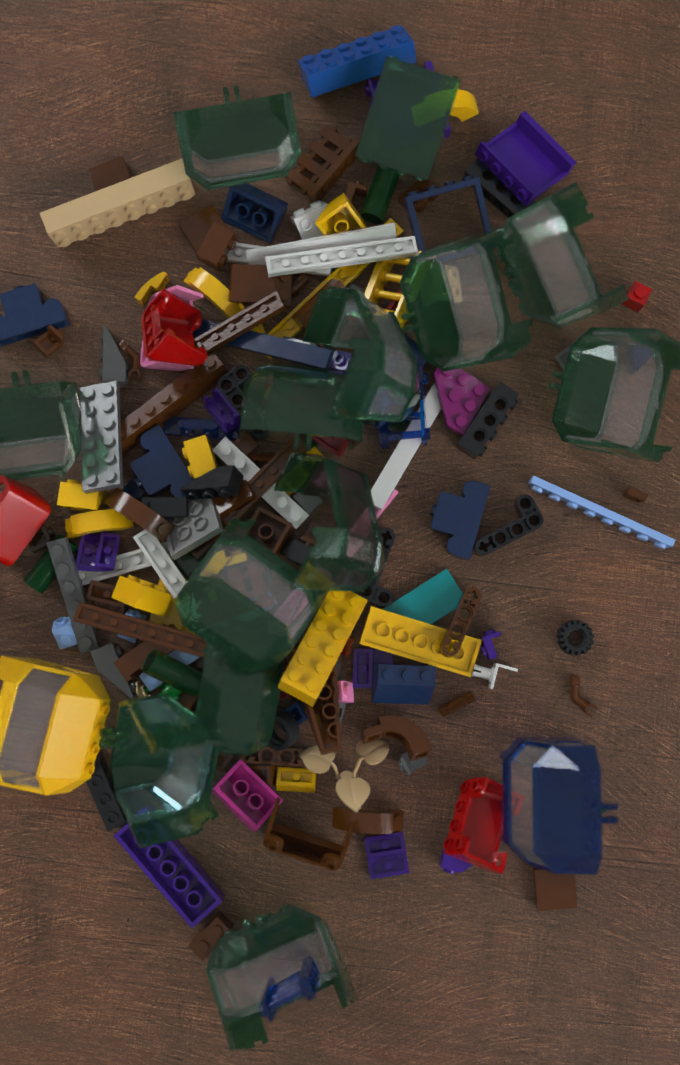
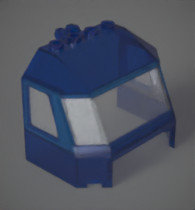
M517 737L508 749L499 756L502 759L503 836L501 839L524 863L554 874H597L603 857L602 823H618V817L602 816V809L616 810L618 809V804L602 803L601 768L595 745L576 737Z

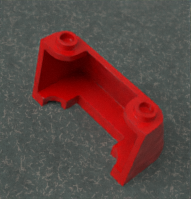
M163 288L144 310L141 317L145 357L152 361L190 366L204 364L208 357L207 351L203 347L195 348L193 332L198 330L202 324L200 311Z

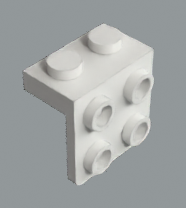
M320 200L310 204V208L306 210L304 208L299 209L290 217L292 224L297 227L302 240L324 236L315 222L328 205L327 203Z

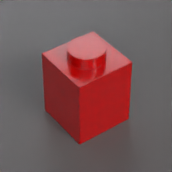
M635 281L628 289L621 305L638 313L644 307L652 289Z

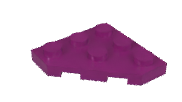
M442 358L432 374L433 381L436 383L437 396L440 407L443 410L445 426L462 437L491 388L445 358Z

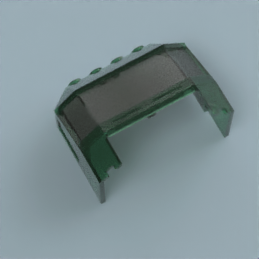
M292 452L274 490L328 497V501L332 502L336 528L313 527L311 535L315 536L314 547H310L308 557L290 585L291 590L364 592L386 565V557L384 556L367 474L348 468L319 454Z

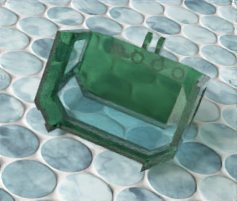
M168 694L128 699L119 703L116 727H106L100 730L102 738L99 739V746L101 748H113L110 767L114 794L139 848L199 834L204 829L203 825L210 819L213 821L219 816L210 800L219 750L221 748L226 754L232 753L219 732Z

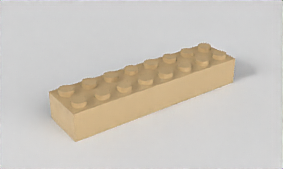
M179 159L40 212V216L47 234L58 248L67 247L74 241L85 240L88 236L95 233H103L108 228L119 227L126 221L137 220L140 216L147 213H155L163 207H171L176 202L189 200L196 194L183 159Z

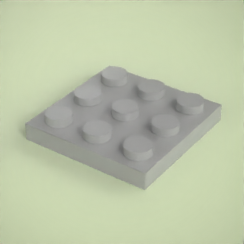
M205 498L196 501L188 499V517L165 519L174 525L166 539L170 556L175 560L224 531L213 499Z

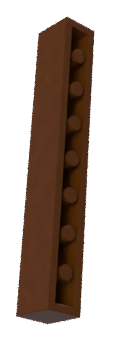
M213 351L207 355L208 357L204 364L194 366L193 369L186 371L121 421L122 456L140 443V438L145 432L158 425L160 427L214 387L218 380L228 373L224 364Z

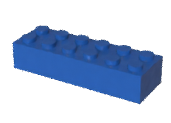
M402 25L393 26L383 32H375L368 37L357 38L350 43L339 44L338 47L333 49H324L315 55H306L298 60L302 81L311 97L417 62L414 40Z

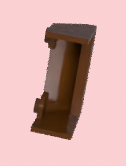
M277 797L264 837V846L269 851L321 866L330 871L339 869L349 846L354 822L350 821L342 845L274 824L281 798Z

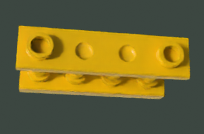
M419 251L416 259L399 258L376 262L357 312L370 316L377 315L392 318V322L399 329H403L404 323L408 320V313L423 275L428 269L429 260L423 251ZM399 264L413 268L408 277L391 274L393 265ZM387 281L406 284L402 294L384 291L383 289ZM385 298L399 301L396 311L377 308L379 299Z

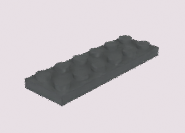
M111 381L81 387L82 491L88 494L123 487L119 383Z

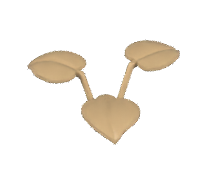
M361 739L356 745V752L360 757L353 772L351 773L346 770L340 774L336 764L332 762L335 759V752L321 756L318 745L304 750L299 758L311 772L321 774L327 772L330 766L333 767L336 775L335 778L338 779L336 784L337 795L345 805L358 812L370 794L368 782L356 777L360 763L363 759L369 765L381 763L389 752V744L380 739L363 744Z

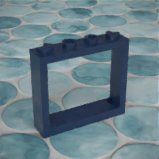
M473 175L462 178V182L458 183L452 180L444 183V187L437 188L436 185L425 188L426 192L419 193L418 190L407 193L408 197L403 199L411 233L416 239L418 253L423 251L429 262L435 263L495 246L479 177L473 178ZM473 186L485 240L426 256L413 202Z

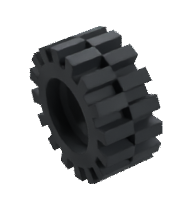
M567 621L558 629L559 633L556 635V638H558L557 643L561 646L560 649L564 650L567 654H585L587 650L592 648L591 644H594V634L591 632L593 630L583 621ZM573 630H577L582 634V641L578 645H572L568 640V635Z

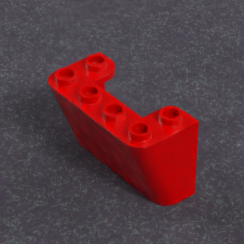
M0 475V485L5 484V490L0 493V563L5 566H11L48 518L51 506L34 488Z
M488 777L468 779L460 787L461 792L455 804V813L449 824L447 839L443 844L444 852L449 856L493 873L503 874L508 853L498 852L507 816L519 815L524 796ZM516 801V805L514 809H512V805ZM500 859V864H499V866L497 867V866H496L497 861Z

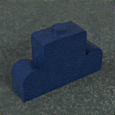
M35 284L17 286L14 290L0 294L5 317L0 315V347L44 334L50 324L58 329L71 325L67 310L63 304L55 298L48 299L45 302L41 290Z
M160 425L145 432L140 438L142 450L146 454L130 463L131 470L135 475L133 480L139 489L143 488L148 497H156L170 489L172 497H186L180 491V488L194 479L190 476L189 471Z
M469 481L461 489L462 497L441 492L436 505H432L430 515L433 517L430 530L451 536L445 544L446 552L449 555L467 561L470 560L490 485Z

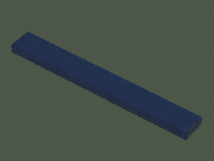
M201 319L202 324L198 330L193 332V337L200 336L220 323ZM248 331L225 344V346L322 370H328L334 353L329 349L254 331Z

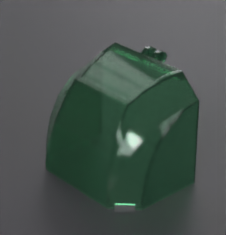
M270 363L262 364L243 382L239 439L243 438L244 430H265L294 433L293 449L296 450L299 447V434L307 435L305 441L306 451H310L312 435L349 439L351 441L349 442L348 450H353L362 442L363 402L361 395L353 380L341 371Z

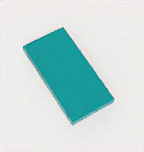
M445 569L383 610L432 624L456 609L463 593L449 571Z

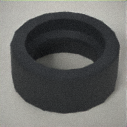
M277 711L266 717L262 722V737L271 749L283 751L294 745L299 738L298 723L288 712ZM275 720L284 726L287 734L286 741L281 740L274 730Z

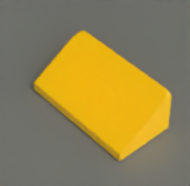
M278 767L277 791L315 793L316 773L311 772L307 768Z

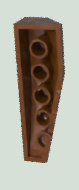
M303 638L289 641L286 650L290 661ZM336 663L314 706L302 701L321 756L342 750L339 723L340 708L338 703L339 688L337 683L338 669Z

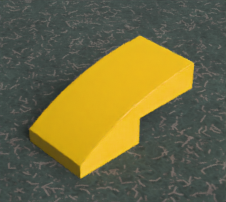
M163 271L157 274L141 287L134 297L138 304L144 307L153 292L157 293L163 288L165 289L170 281L167 273Z

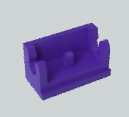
M216 387L212 391V397L208 398L207 395L204 397V408L227 434L241 424L240 414Z

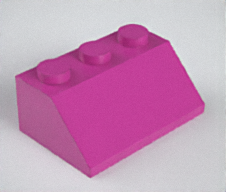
M241 759L211 790L252 832L257 831L272 814L277 797L280 798Z

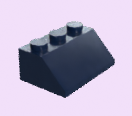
M238 179L230 185L221 219L263 241L271 243L284 220L289 203Z
M373 663L371 703L428 705L435 688L436 667Z

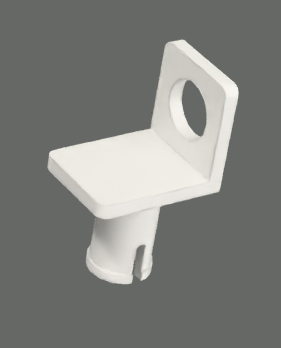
M494 663L491 669L475 664L473 669L481 672L473 671L471 676L488 680V688L493 690L498 667L516 672L518 669Z

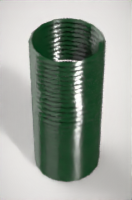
M380 162L378 164L361 211L362 218L370 223L381 224L384 221L401 173L396 165L390 162Z
M58 534L55 540L64 538L65 536ZM68 539L72 554L74 555L79 548ZM48 548L41 555L42 557L39 558L37 563H35L31 571L23 578L27 585L41 594H44L52 581L57 577Z
M156 649L152 650L144 660L143 673L192 697L198 695L205 684V675Z

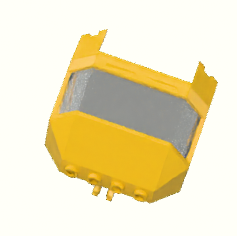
M1 656L0 680H3V685L0 693V785L45 796L71 792L91 778L95 770L94 764L100 747L108 748L109 746L107 741L101 740V736L112 734V731L105 729L104 725L106 716L110 711L111 699L100 676L37 658Z

